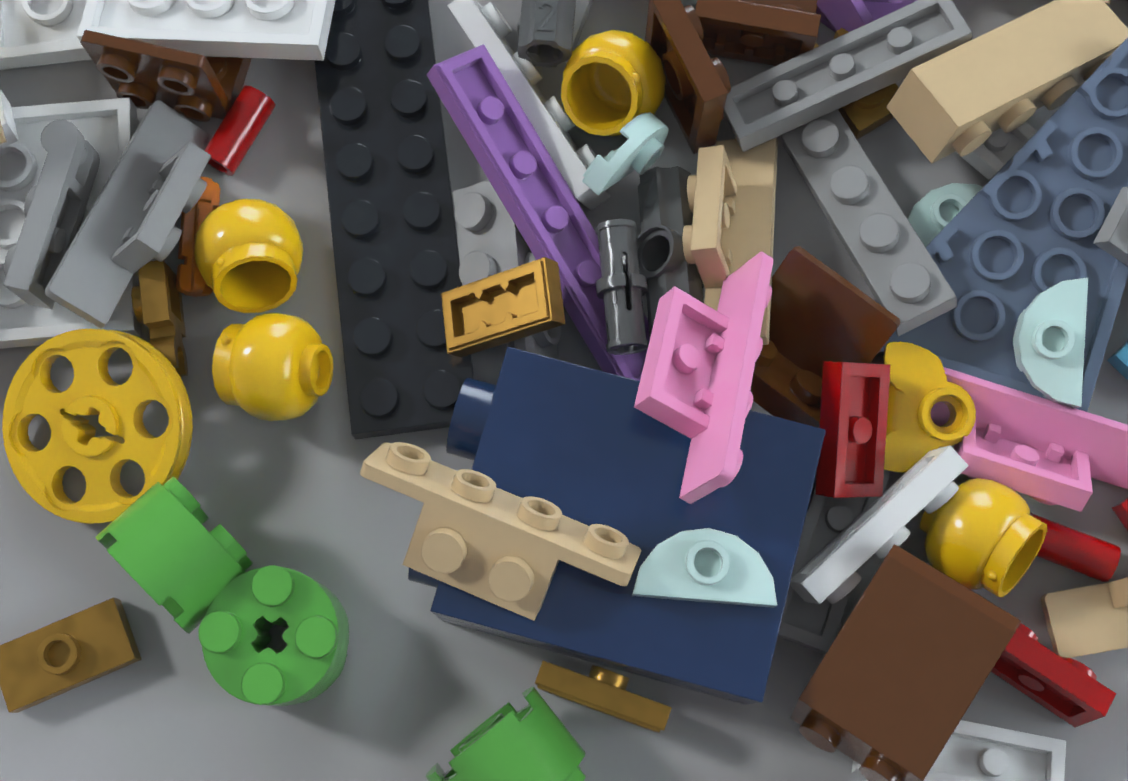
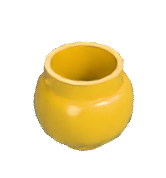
M609 30L589 36L572 51V56L564 67L561 100L565 113L577 127L589 134L600 136L622 135L619 131L636 116L645 112H651L655 115L664 98L666 83L661 59L648 42L631 32Z
M239 199L222 204L206 216L196 233L195 261L204 281L213 289L218 302L233 311L261 313L277 308L288 301L295 292L298 280L297 275L300 272L303 256V242L294 220L276 204L260 199Z
M279 313L258 315L246 324L232 323L223 329L213 354L212 375L214 387L219 398L225 404L240 406L255 418L267 421L293 420L303 416L316 404L319 396H323L328 391L333 377L332 353L329 347L322 343L320 335L302 318Z
M975 478L967 480L958 486L959 489L954 496L940 508L930 514L924 511L920 522V529L927 533L924 543L927 558L933 568L968 589L984 588L997 597H1004L1019 583L1036 558L1047 533V524L1030 515V508L1027 502L1010 487L989 479Z

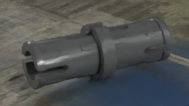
M629 219L607 220L599 223L598 227L595 228L596 235L598 236L601 278L596 281V295L604 301L607 335L606 352L614 355L635 354L643 352L648 348L642 296L647 293L648 286L647 278L640 274L636 239L637 224Z

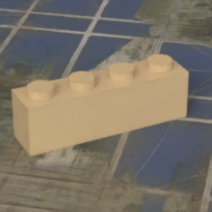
M1054 0L912 68L886 108L931 164L955 151L962 157L981 146L990 137L992 132L1000 128L1005 133L1014 131L1042 106L1045 105L1051 111L1064 104L1128 37V28L1103 0Z

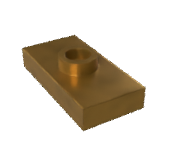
M546 257L441 293L447 354L464 357L566 324L558 262Z
M113 597L0 645V687L9 713L21 712L142 660L121 600Z
M543 660L535 681L539 690L656 733H660V730H665L672 709L670 706L626 691L630 678L595 665L591 666L589 675L585 676Z

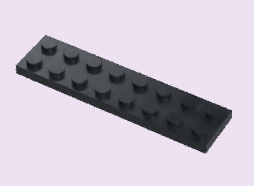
M335 0L324 61L315 60L351 434L355 440L450 427L461 387L466 378L474 379L472 355L458 357L447 354L441 293L462 286V282L459 277L460 263L441 99L427 77V73L436 64L429 0Z

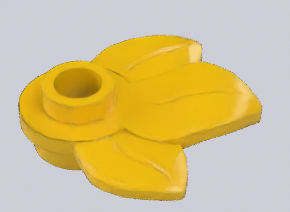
M902 341L887 343L884 348V364H890L891 367L884 470L907 472L930 450L938 449L939 446L955 445L962 441L963 436L967 437L975 423L976 409L971 396L965 389L947 381L944 367L938 356L928 349L913 343ZM938 402L946 404L950 412L948 421L942 426H937L931 419V409Z

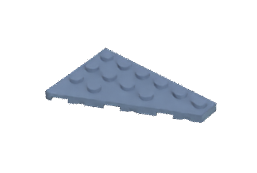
M1128 37L925 247L955 293L957 307L899 337L894 332L885 345L890 342L900 341L913 343L928 349L938 356L943 367L1044 398V394L1030 384L1024 372H1020L1016 365L1013 337L1019 315L1038 294L1053 285L1065 280L1088 278L1081 407L1076 408L1088 411L1128 278V266L1093 243L1121 189L1128 187ZM885 345L881 348L878 354L884 356Z

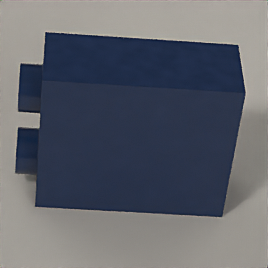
M508 346L496 385L466 378L459 392L450 422L446 452L448 454L474 460L471 470L490 477L496 483L497 488L521 498L532 496L545 499L559 507L562 515L585 525L602 524L612 527L623 533L628 538L629 543L638 546L642 551L627 586H620L559 560L535 621L409 568L408 579L410 581L437 588L430 611L444 622L740 704L762 703L826 430L750 410L745 418L740 449L743 452V461L736 477L727 486L720 487L696 502L689 504L680 499L679 496L691 439L634 408L640 381ZM711 528L736 535L760 554L773 576L777 606L771 608L632 596L640 566L657 544L681 531Z

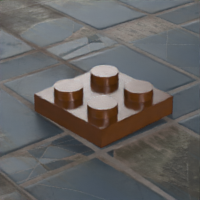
M649 0L645 41L650 44L661 59L666 76L664 97L692 153L695 154L698 153L699 148L711 147L716 143L720 123L724 119L723 111L727 95L731 91L730 80L721 60L717 57L710 59L702 43L703 29L700 19L691 5L683 6L681 0Z

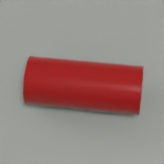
M245 85L204 150L211 155L207 164L225 175L233 176L276 107L275 102L262 91Z
M1030 513L1033 517L1047 524V533L1037 557L1102 582H1108L1111 579L1120 560L1121 549L1119 546Z

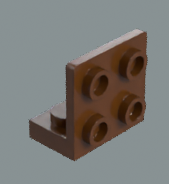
M697 0L695 11L703 29L702 43L709 55L777 66L807 51L813 50L818 37L821 15L816 14L818 0Z
M84 30L80 42L96 64L98 71L104 75L114 89L118 98L130 97L134 105L140 109H149L155 101L160 100L170 108L175 109L182 116L199 122H208L211 117L222 120L225 118L243 88L252 59L203 56L90 30Z
M800 246L794 247L772 276L769 344L763 345L762 351L755 362L750 389L753 394V401L772 416L819 428L823 361L871 363L899 327L900 319Z

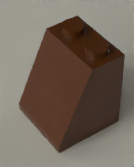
M894 544L800 695L790 718L800 724V733L816 747L830 753H834L837 749L861 764L859 771L868 781H923L1013 637L1021 620Z

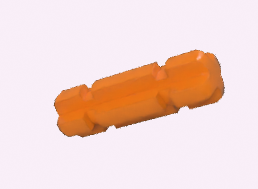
M200 177L207 182V186L195 206L188 213L181 212L180 229L182 233L179 238L178 259L184 260V265L180 264L177 266L176 288L186 296L192 297L209 296L213 292V289L204 281L195 261L196 233L206 216L218 208L220 203V186L208 177Z

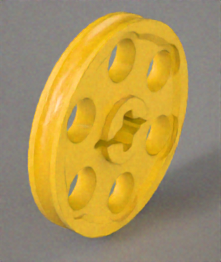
M78 329L59 334L37 347L21 364L12 379L5 398L2 431L5 451L13 473L34 501L54 515L66 520L93 524L114 521L157 482L164 485L173 476L178 480L190 452L193 422L191 405L183 381L171 362L157 348L140 337L118 330ZM119 348H122L129 354L133 365L131 376L122 385L113 381L108 372L109 358ZM61 356L66 357L74 369L73 382L63 392L53 385L50 372L52 364ZM155 400L166 408L169 416L168 426L159 437L149 434L143 423V413L146 406ZM36 415L44 417L51 428V439L43 450L34 447L28 435L29 424ZM77 415H99L98 423L106 428V432L114 436L95 437L96 428L88 424L89 420ZM129 460L137 462L145 474L144 487L136 496L128 494L120 482L121 469ZM70 467H76L80 470L86 481L85 494L78 502L68 498L63 490V476Z

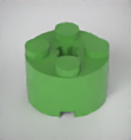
M173 476L164 485L159 482L154 484L95 538L159 606L162 605L175 618L174 621L186 633L190 634L200 625L213 599L231 580L245 573L253 562L247 557L245 549L222 525L218 524L210 532L202 525L209 517L200 508V503Z
M270 565L247 571L231 580L213 599L205 617L200 623L198 634L207 668L215 681L225 691L242 701L252 704L288 706L305 703L316 698L326 691L339 677L347 658L349 623L341 602L327 587L299 571ZM275 624L282 627L289 626L282 635L283 640L287 644L283 651L267 646L272 639L269 631Z
M530 687L522 692L524 698L529 703L527 706L517 712L508 702L450 750L455 758L449 762L451 768L446 773L436 763L425 777L428 781H584L586 776L581 771L579 764L586 753L534 687Z

